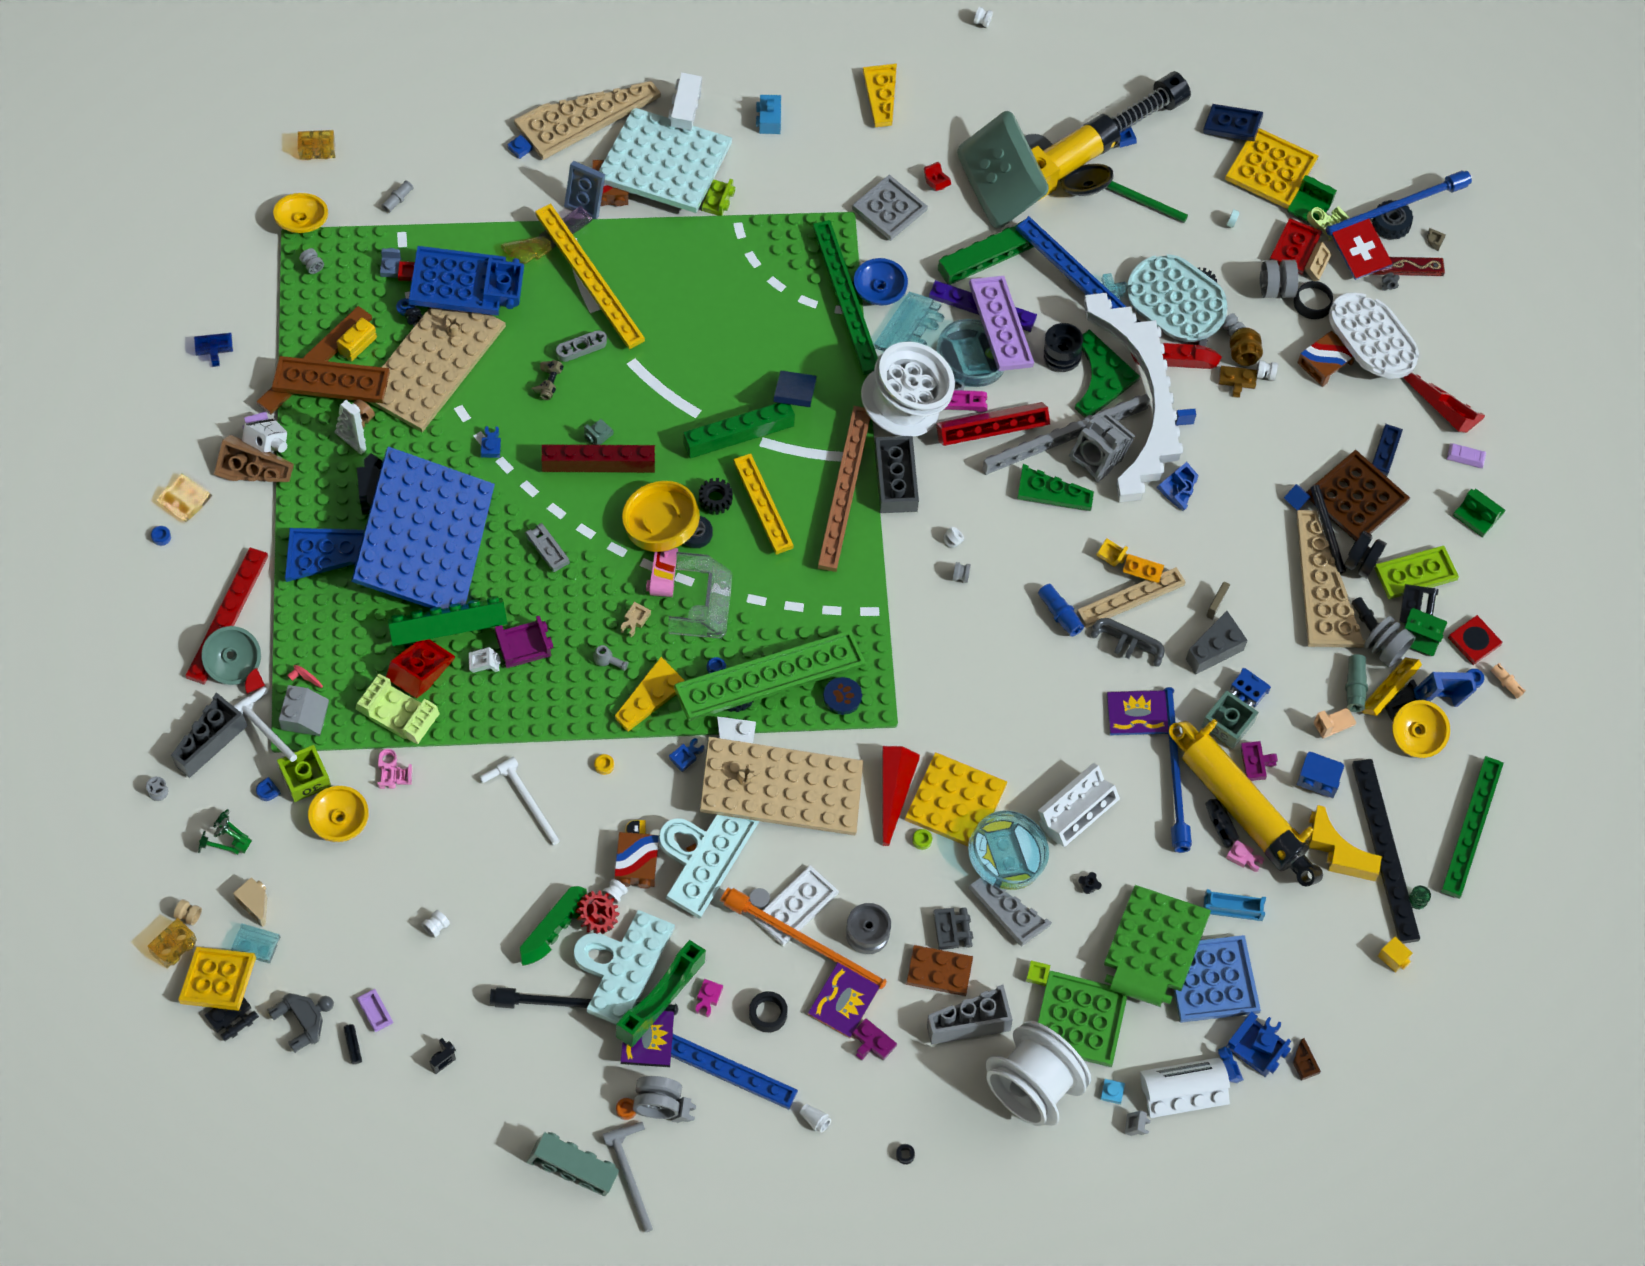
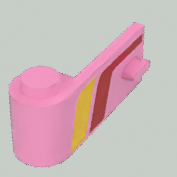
M678 548L655 552L651 580H647L646 591H649L651 596L673 597Z

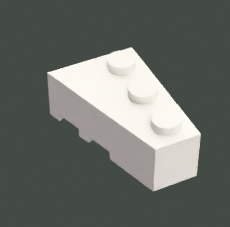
M681 72L680 79L676 80L675 89H677V94H673L672 104H674V107L669 110L668 119H671V127L692 130L696 109H698V99L701 98L702 76Z

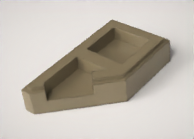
M1225 581L1222 583L1206 615L1208 618L1213 620L1229 589V583Z

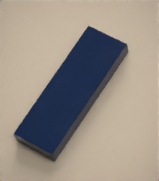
M1385 423L1372 464L1387 477L1403 429Z

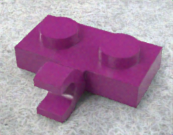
M1261 741L1241 743L1246 776L1251 781L1266 780L1265 765L1268 767L1277 766V754L1263 755Z
M867 1018L852 1034L863 1043L856 1054L860 1060H863L872 1051L884 1061L897 1047V1043Z

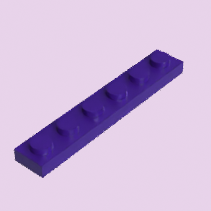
M935 280L929 294V299L979 315L972 292ZM1015 307L1022 329L1031 332L1037 314Z

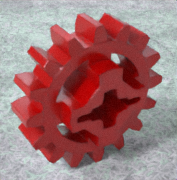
M601 890L596 893L591 891L588 895L585 894L581 897L582 900L577 903L580 908L576 909L575 912L579 913L580 916L576 919L582 920L581 927L587 926L588 933L593 930L596 934L600 932L605 934L614 928L613 925L618 923V920L615 919L620 915V913L615 912L618 905H613L615 899L611 898L609 900L608 893L602 895Z

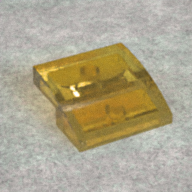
M181 473L171 488L167 486L156 501L184 522H187L208 502L212 494Z

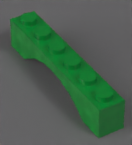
M689 940L677 953L674 961L656 987L638 1005L629 1009L616 1024V1038L633 1047L704 965L706 950Z

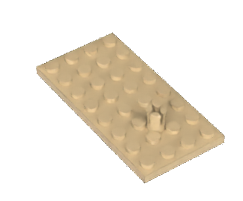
M430 307L382 367L389 368L390 370L383 404L369 403L423 433L506 327L505 322L489 314Z
M709 737L699 812L856 835L863 760Z

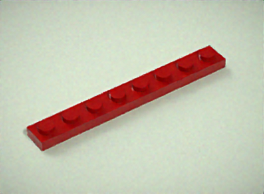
M249 548L186 673L187 679L205 685L209 674L202 663L203 645L209 635L217 629L235 625L268 558V553Z

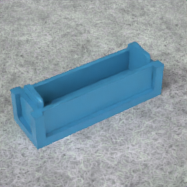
M1207 889L1204 895L1203 908L1211 910V915L1263 921L1266 897L1256 898L1218 893Z

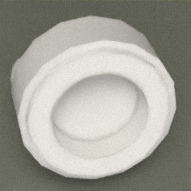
M950 527L944 534V541L947 546L955 548L964 541V536L957 528Z

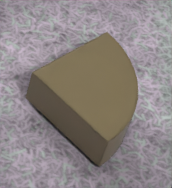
M1429 228L1427 233L1428 242L1435 250L1439 251L1446 234Z

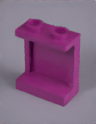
M540 615L536 616V621L509 629L504 630L502 625L495 627L496 638L506 669L551 656L553 643L551 637L547 638L545 632H548L546 622L541 621Z

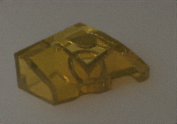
M543 236L504 243L501 245V248L511 258L515 257L519 259L520 263L526 264L534 257L538 260L551 251V242Z

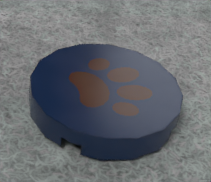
M835 678L825 687L824 703L832 712L834 711L841 715L850 714L856 711L861 703V688L857 682L850 678Z

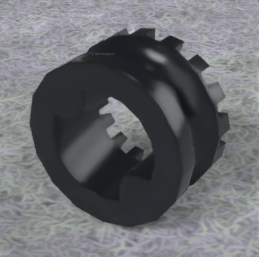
M417 307L405 312V318L410 325L417 324L423 317L420 309Z
M909 1144L900 1145L896 1151L897 1160L904 1165L910 1164L915 1158L914 1148ZM901 1151H910V1157L907 1159L902 1158Z

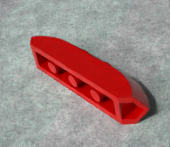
M1163 343V360L1166 359L1168 367L1212 369L1217 367L1222 358L1215 350L1205 346ZM1131 353L1134 362L1140 365L1138 360Z

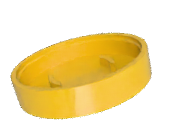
M657 481L639 488L629 497L623 509L622 519L628 537L636 546L647 551L662 552L679 547L690 539L698 527L700 513L695 497L687 487L673 481Z

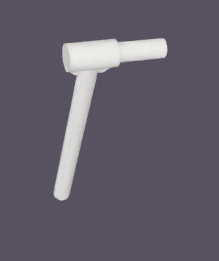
M265 686L234 705L291 762L297 759L295 753L251 710L253 703L268 693Z
M514 757L496 765V768L479 776L482 783H485L499 774L509 775L553 845L559 843L560 840L515 772L518 763Z

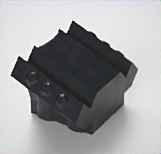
M372 453L364 459V467H357L362 515H367L370 512L383 462Z

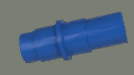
M1046 584L1038 591V595L1053 614L1054 620L1060 623L1070 636H1076L1084 629V625L1074 612L1073 606L1069 605L1060 596L1052 584Z

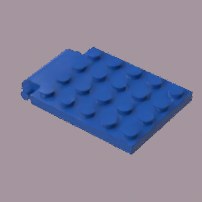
M417 246L409 305L499 316L500 306L513 309V307L518 306L520 303L524 264L519 263L520 261L517 258H514L512 262H508L504 256Z

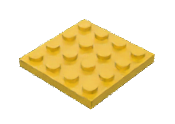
M1259 128L1255 141L1247 140L1228 171L1225 180L1288 209L1300 189L1304 176L1309 175L1319 156Z
M935 752L907 812L905 821L972 848L973 838L977 831L985 835V832L980 830V828L991 821L1006 788L1007 781Z

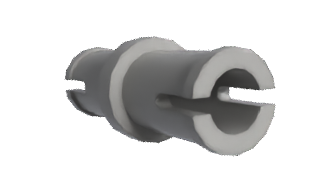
M405 180L397 190L391 192V196L381 205L382 208L390 213L414 189L413 185Z

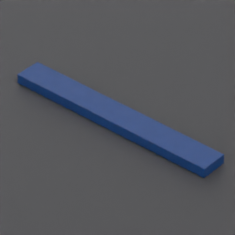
M1030 216L1016 226V230L1085 295L1107 293L1108 299H1111L1112 309L1126 307Z
M675 1034L672 1036L671 1057L783 1108L790 1109L798 1093L797 1089Z

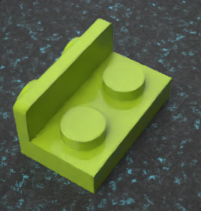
M713 179L702 205L703 212L723 216L724 211H727L729 208L730 196L733 197L736 187L733 186V179H729L728 183Z

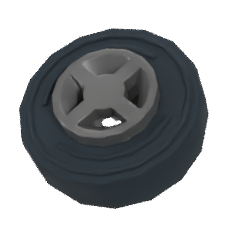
M700 516L696 531L684 544L690 548L706 546L713 536V528L710 521Z

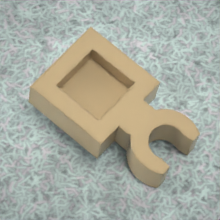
M634 602L625 615L627 622L621 625V632L623 633L626 628H630L629 636L633 637L635 627H643L651 615V610Z

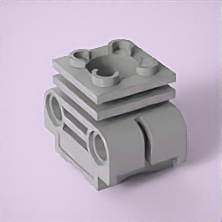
M1108 413L1102 417L1098 415L1091 419L1086 428L1081 431L1075 446L1069 454L1070 460L1086 468L1095 477V481L1099 482L1110 473L1114 465L1116 466L1119 462H1122L1135 435Z

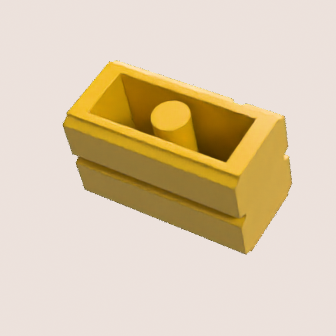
M361 317L356 324L336 341L338 352L349 361H353L377 338L374 325Z

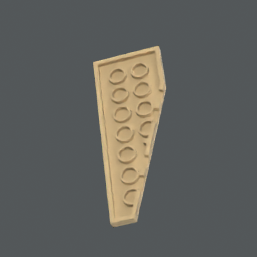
M652 81L631 85L630 88L622 90L616 88L608 93L602 91L579 96L575 100H560L559 103L552 105L546 103L516 118L514 124L544 160L627 116L633 109H640L661 97V92Z

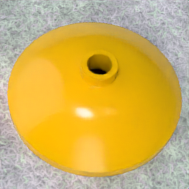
M294 193L283 197L276 203L273 209V216L275 222L287 231L308 233L318 229L326 222L328 207L321 198L315 195Z
M1416 700L1405 704L1398 710L1393 719L1392 733L1396 744L1404 753L1415 758H1428L1438 754L1446 746L1450 737V723L1447 715L1438 705L1426 700ZM1416 727L1420 728V734L1415 732Z
M333 786L324 789L314 797L308 810V819L312 830L320 838L330 842H344L356 837L365 828L369 818V809L365 798L357 790L347 786ZM339 817L343 818L342 821H337Z

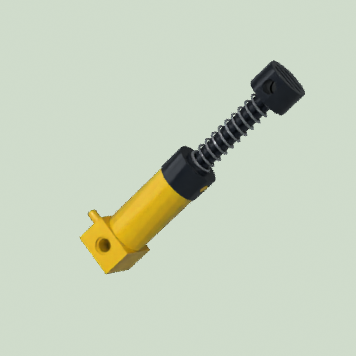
M1175 71L1170 72L1154 83L1153 94H1149L1148 98L1144 97L1143 101L1138 100V104L1133 103V107L1128 106L1127 110L1122 111V114L1117 113V117L1112 116L1111 119L1106 114H1100L1048 148L1042 150L1037 145L1031 149L1049 186L1045 196L1056 190L1058 180L1117 146L1121 141L1120 134L1122 131H1126L1127 128H1131L1132 125L1142 121V118H1147L1148 115H1152L1153 112H1157L1162 107L1167 110H1173L1188 101L1191 97V91L1183 76Z

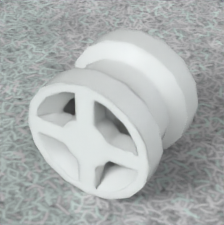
M979 7L974 23L983 24L987 28L993 11H985L982 7Z
M612 879L610 886L605 888L602 893L603 895L608 893V899L614 898L613 903L618 904L621 901V896L625 895L628 889L620 881Z

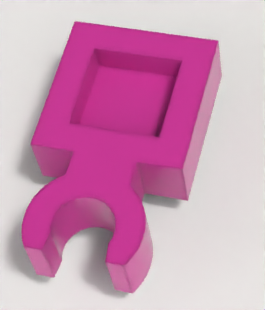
M704 979L697 996V1000L702 1002L697 1004L696 1014L699 1013L701 1008H705L707 1010L706 1017L710 1016V1005L717 1006L723 985Z

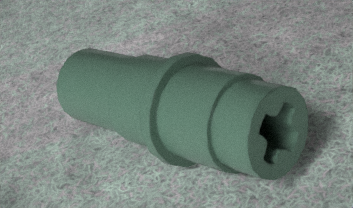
M1360 654L1351 655L1348 663L1345 690L1347 691V708L1352 712H1361L1365 709L1366 692L1368 691L1366 657Z

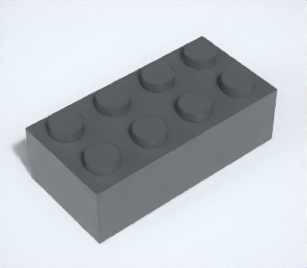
M913 436L876 437L874 452L880 513L917 512L919 495Z

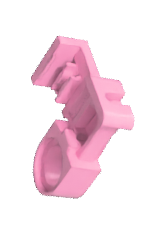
M392 749L382 750L378 760V767L381 770V782H377L378 787L385 789V786H389V789H394L396 784L412 785V764H409L407 769H401L397 767L395 751ZM385 755H392L394 757L390 763H385L382 759Z

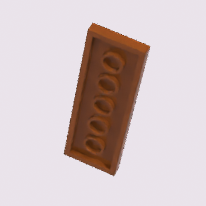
M279 356L272 390L347 400L359 399L364 402L383 404L390 370L389 368Z

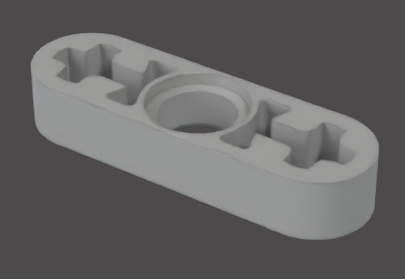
M597 330L561 343L556 348L557 358L560 361L567 362L600 350L606 346L607 336L603 331ZM579 343H585L587 347L585 349H579L577 348V345Z

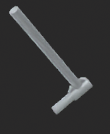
M639 1122L625 1128L621 1127L604 1133L602 1136L606 1145L614 1147L644 1231L650 1232L653 1228L621 1144L626 1136L645 1129L643 1122Z

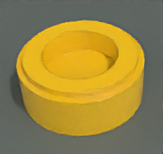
M607 754L599 755L594 762L595 770L602 775L610 774L614 769L613 758Z

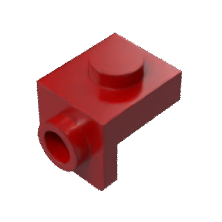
M939 162L924 167L926 183L935 191L943 190L951 185V179L942 172Z

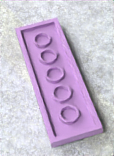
M1005 276L970 279L969 286L998 371L1033 367L1034 361Z

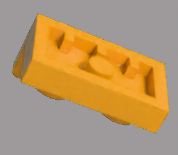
M1128 554L1123 572L1159 583L1164 565Z

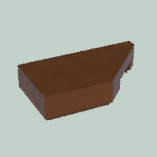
M1305 1038L1301 1039L1293 1060V1065L1301 1081L1318 1075L1321 1072Z

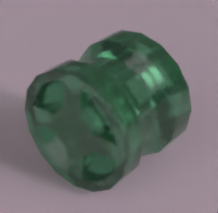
M1419 885L1413 888L1409 895L1412 908L1420 910L1427 906L1431 898L1430 890L1427 887Z

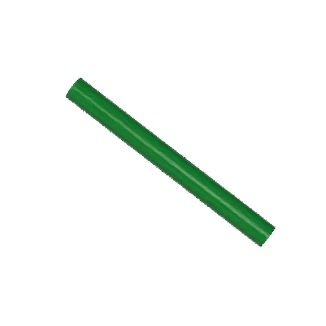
M1114 181L1106 187L1185 223L1188 218V214Z

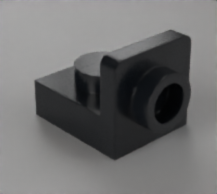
M443 1038L439 1040L443 1051L435 1053L429 1061L431 1069L435 1074L456 1060L455 1047L450 1041L446 1042Z

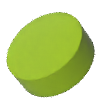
M926 829L915 831L912 838L913 845L920 850L928 849L932 844V834Z

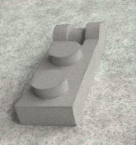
M542 523L536 525L535 529H529L525 532L527 539L534 545L553 573L570 564L568 557Z

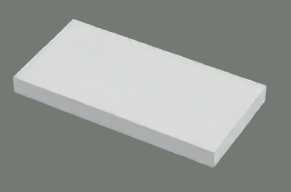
M809 865L762 911L800 931L839 894V891ZM757 917L754 918V921L781 946H784L792 939V937Z

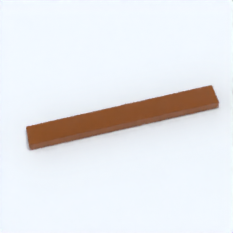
M357 306L302 359L329 361L338 352L336 341L356 324L361 317L370 322L372 315L360 306ZM271 387L257 400V405L272 415L294 393L276 392Z

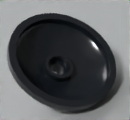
M1104 164L1083 165L1062 178V189L1076 196L1097 194L1112 182L1114 178L1113 170Z

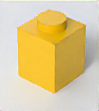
M1394 937L1381 949L1378 957L1396 973L1400 968L1404 970L1411 963L1409 959L1413 953L1400 940Z

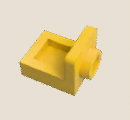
M1106 538L1096 555L1115 567L1118 563L1122 564L1127 558L1128 554H1126L1128 547L1124 546L1121 548Z

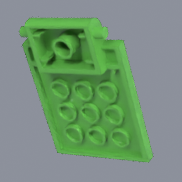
M1135 885L1104 962L1105 966L1117 970L1114 976L1107 974L1104 982L1111 984V991L1161 1007L1162 1002L1171 1004L1173 996L1166 994L1169 987L1182 991L1211 910Z

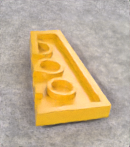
M897 63L863 67V76L875 127L892 126Z
M661 657L617 712L615 720L629 732L675 696L674 685L685 680Z

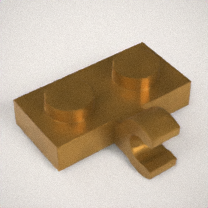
M1221 365L1219 384L1233 386V397L1240 398L1242 387L1255 389L1257 370Z

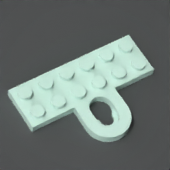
M717 815L707 832L685 819L677 818L666 822L659 833V845L666 855L685 866L666 899L700 919L759 821ZM682 833L692 837L696 842V849L691 852L683 851L674 840V834Z
M638 910L622 942L599 933L584 935L577 941L574 947L576 964L582 970L602 978L587 1007V1013L617 1024L629 1009L635 1007L675 929V924ZM594 949L598 951L608 950L612 953L613 959L607 964H601L590 958L588 953Z

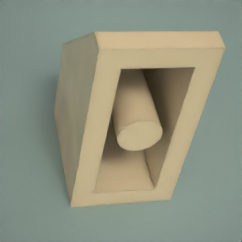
M251 877L233 894L236 902L263 927L266 925L267 913L266 887L261 881L258 880L256 882Z

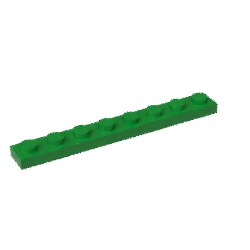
M1485 756L1443 883L1442 893L1458 899L1462 896L1504 762Z

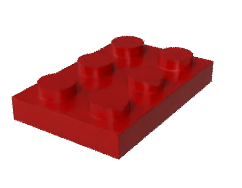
M1289 218L1270 260H1277L1279 266L1282 260H1296L1298 274L1302 275L1322 231Z

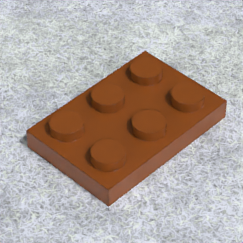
M914 945L906 985L966 996L973 956Z

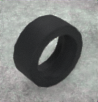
M765 991L757 994L752 999L749 1006V1019L757 1030L772 1033L784 1026L787 1020L788 1006L780 994ZM765 1001L776 1003L780 1008L779 1018L771 1023L761 1021L756 1014L759 1004Z

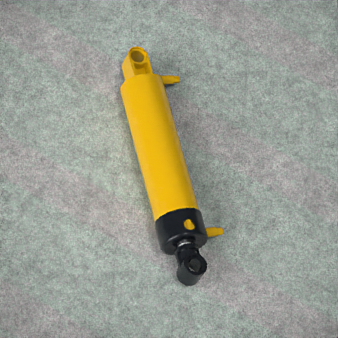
M1213 719L1199 732L1188 721L1173 723L1169 727V735L1184 751L1185 754L1182 760L1263 850L1279 871L1291 868L1297 875V881L1302 886L1307 887L1319 883L1323 878L1322 869L1318 865L1312 864L1305 856L1309 849V844L1305 840L1311 835L1313 828L1309 826L1301 834L1295 828H1292L1209 735L1215 728L1217 721ZM1308 871L1311 873L1312 879L1308 877Z

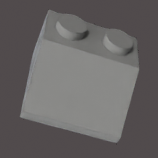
M288 685L279 718L281 729L320 736L329 699L308 688Z

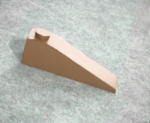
M229 435L222 440L214 475L230 481L289 482L294 464L271 452H261L243 442L242 439Z

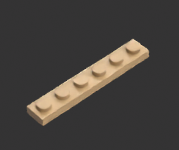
M1177 567L1162 573L1159 583L1145 580L1078 609L1077 615L1084 627L1088 628L1101 618L1116 616L1183 587L1186 582Z

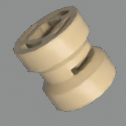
M182 899L177 904L173 916L179 920L183 919L187 924L193 926L198 921L202 908L197 905L192 906L188 901Z

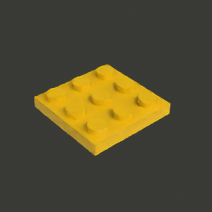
M196 947L178 999L180 1004L239 1011L256 960L255 954Z

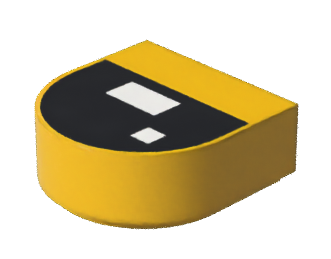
M646 820L630 821L626 826V833L646 834Z

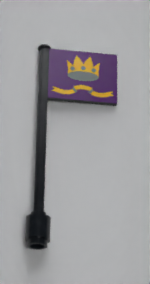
M496 987V989H491L490 1005H495L497 1008L514 1009L515 1005H519V1003L587 1008L592 1000L525 995L516 992V988ZM676 1003L675 1005H668L633 1047L622 1042L621 1064L670 1068L674 1016L677 1015L679 1010Z

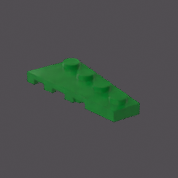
M1023 464L1017 499L1091 511L1094 491L1074 483H1066L1059 477L1055 476L1053 478L1041 470L1036 471Z

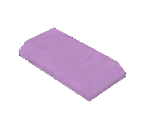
M1450 443L1447 460L1483 469L1486 452Z
M376 989L357 997L374 1032L393 1024Z

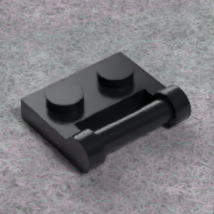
M1405 584L1399 622L1406 623L1412 608L1421 611L1423 593L1429 594L1426 613L1433 615L1436 595H1438L1439 589Z

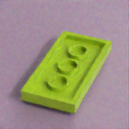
M1444 545L1375 564L1374 567L1388 599L1403 596L1405 584L1432 588L1457 581L1459 578Z

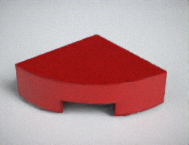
M257 668L252 670L246 678V694L265 686Z

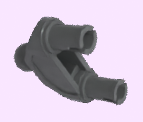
M289 993L282 998L281 1002L267 1009L273 1020H276L288 1011L294 1013L304 1029V1033L288 1042L293 1052L296 1053L310 1043L316 1044L319 1042L323 1023L320 1012L330 1011L334 1006V1001L329 996H322L318 1000V1004L315 1005L311 998Z

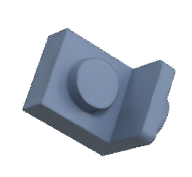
M382 248L380 276L398 278L399 261H401L400 250Z

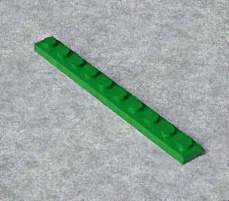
M830 220L814 223L813 230L863 375L870 374L874 371L878 356Z

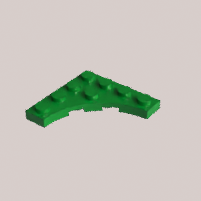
M1090 329L1082 334V351L1090 362L1091 382L1086 394L1075 405V410L1084 418L1098 413L1140 379V375Z

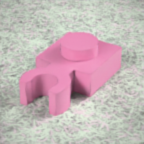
M1238 840L1235 841L1226 857L1243 868L1245 864H1248L1254 872H1258L1260 868L1254 862L1262 864L1264 861L1262 856L1252 855L1254 849Z

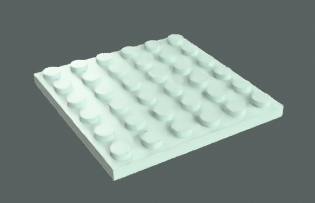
M635 108L628 116L599 172L605 174V185L696 213L732 144V138L693 126L692 130L671 127V119Z

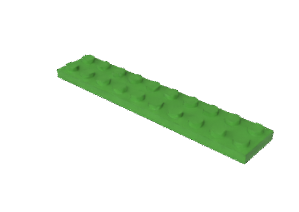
M851 630L677 683L674 685V690L688 721L864 667L866 662Z

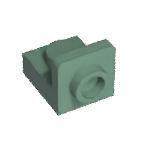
M602 419L591 427L588 424L584 426L585 439L594 445H601L614 434V431Z

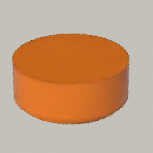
M623 1098L618 1101L616 1113L621 1119L630 1120L636 1115V1112L633 1110L634 1100Z

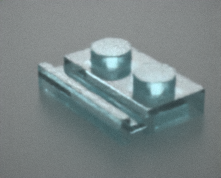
M241 923V928L236 935L231 951L254 953L256 960L270 964L281 937L280 934Z

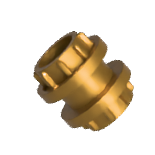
M1245 327L1236 330L1231 336L1229 342L1232 359L1242 366L1256 364L1263 355L1260 334L1254 329Z

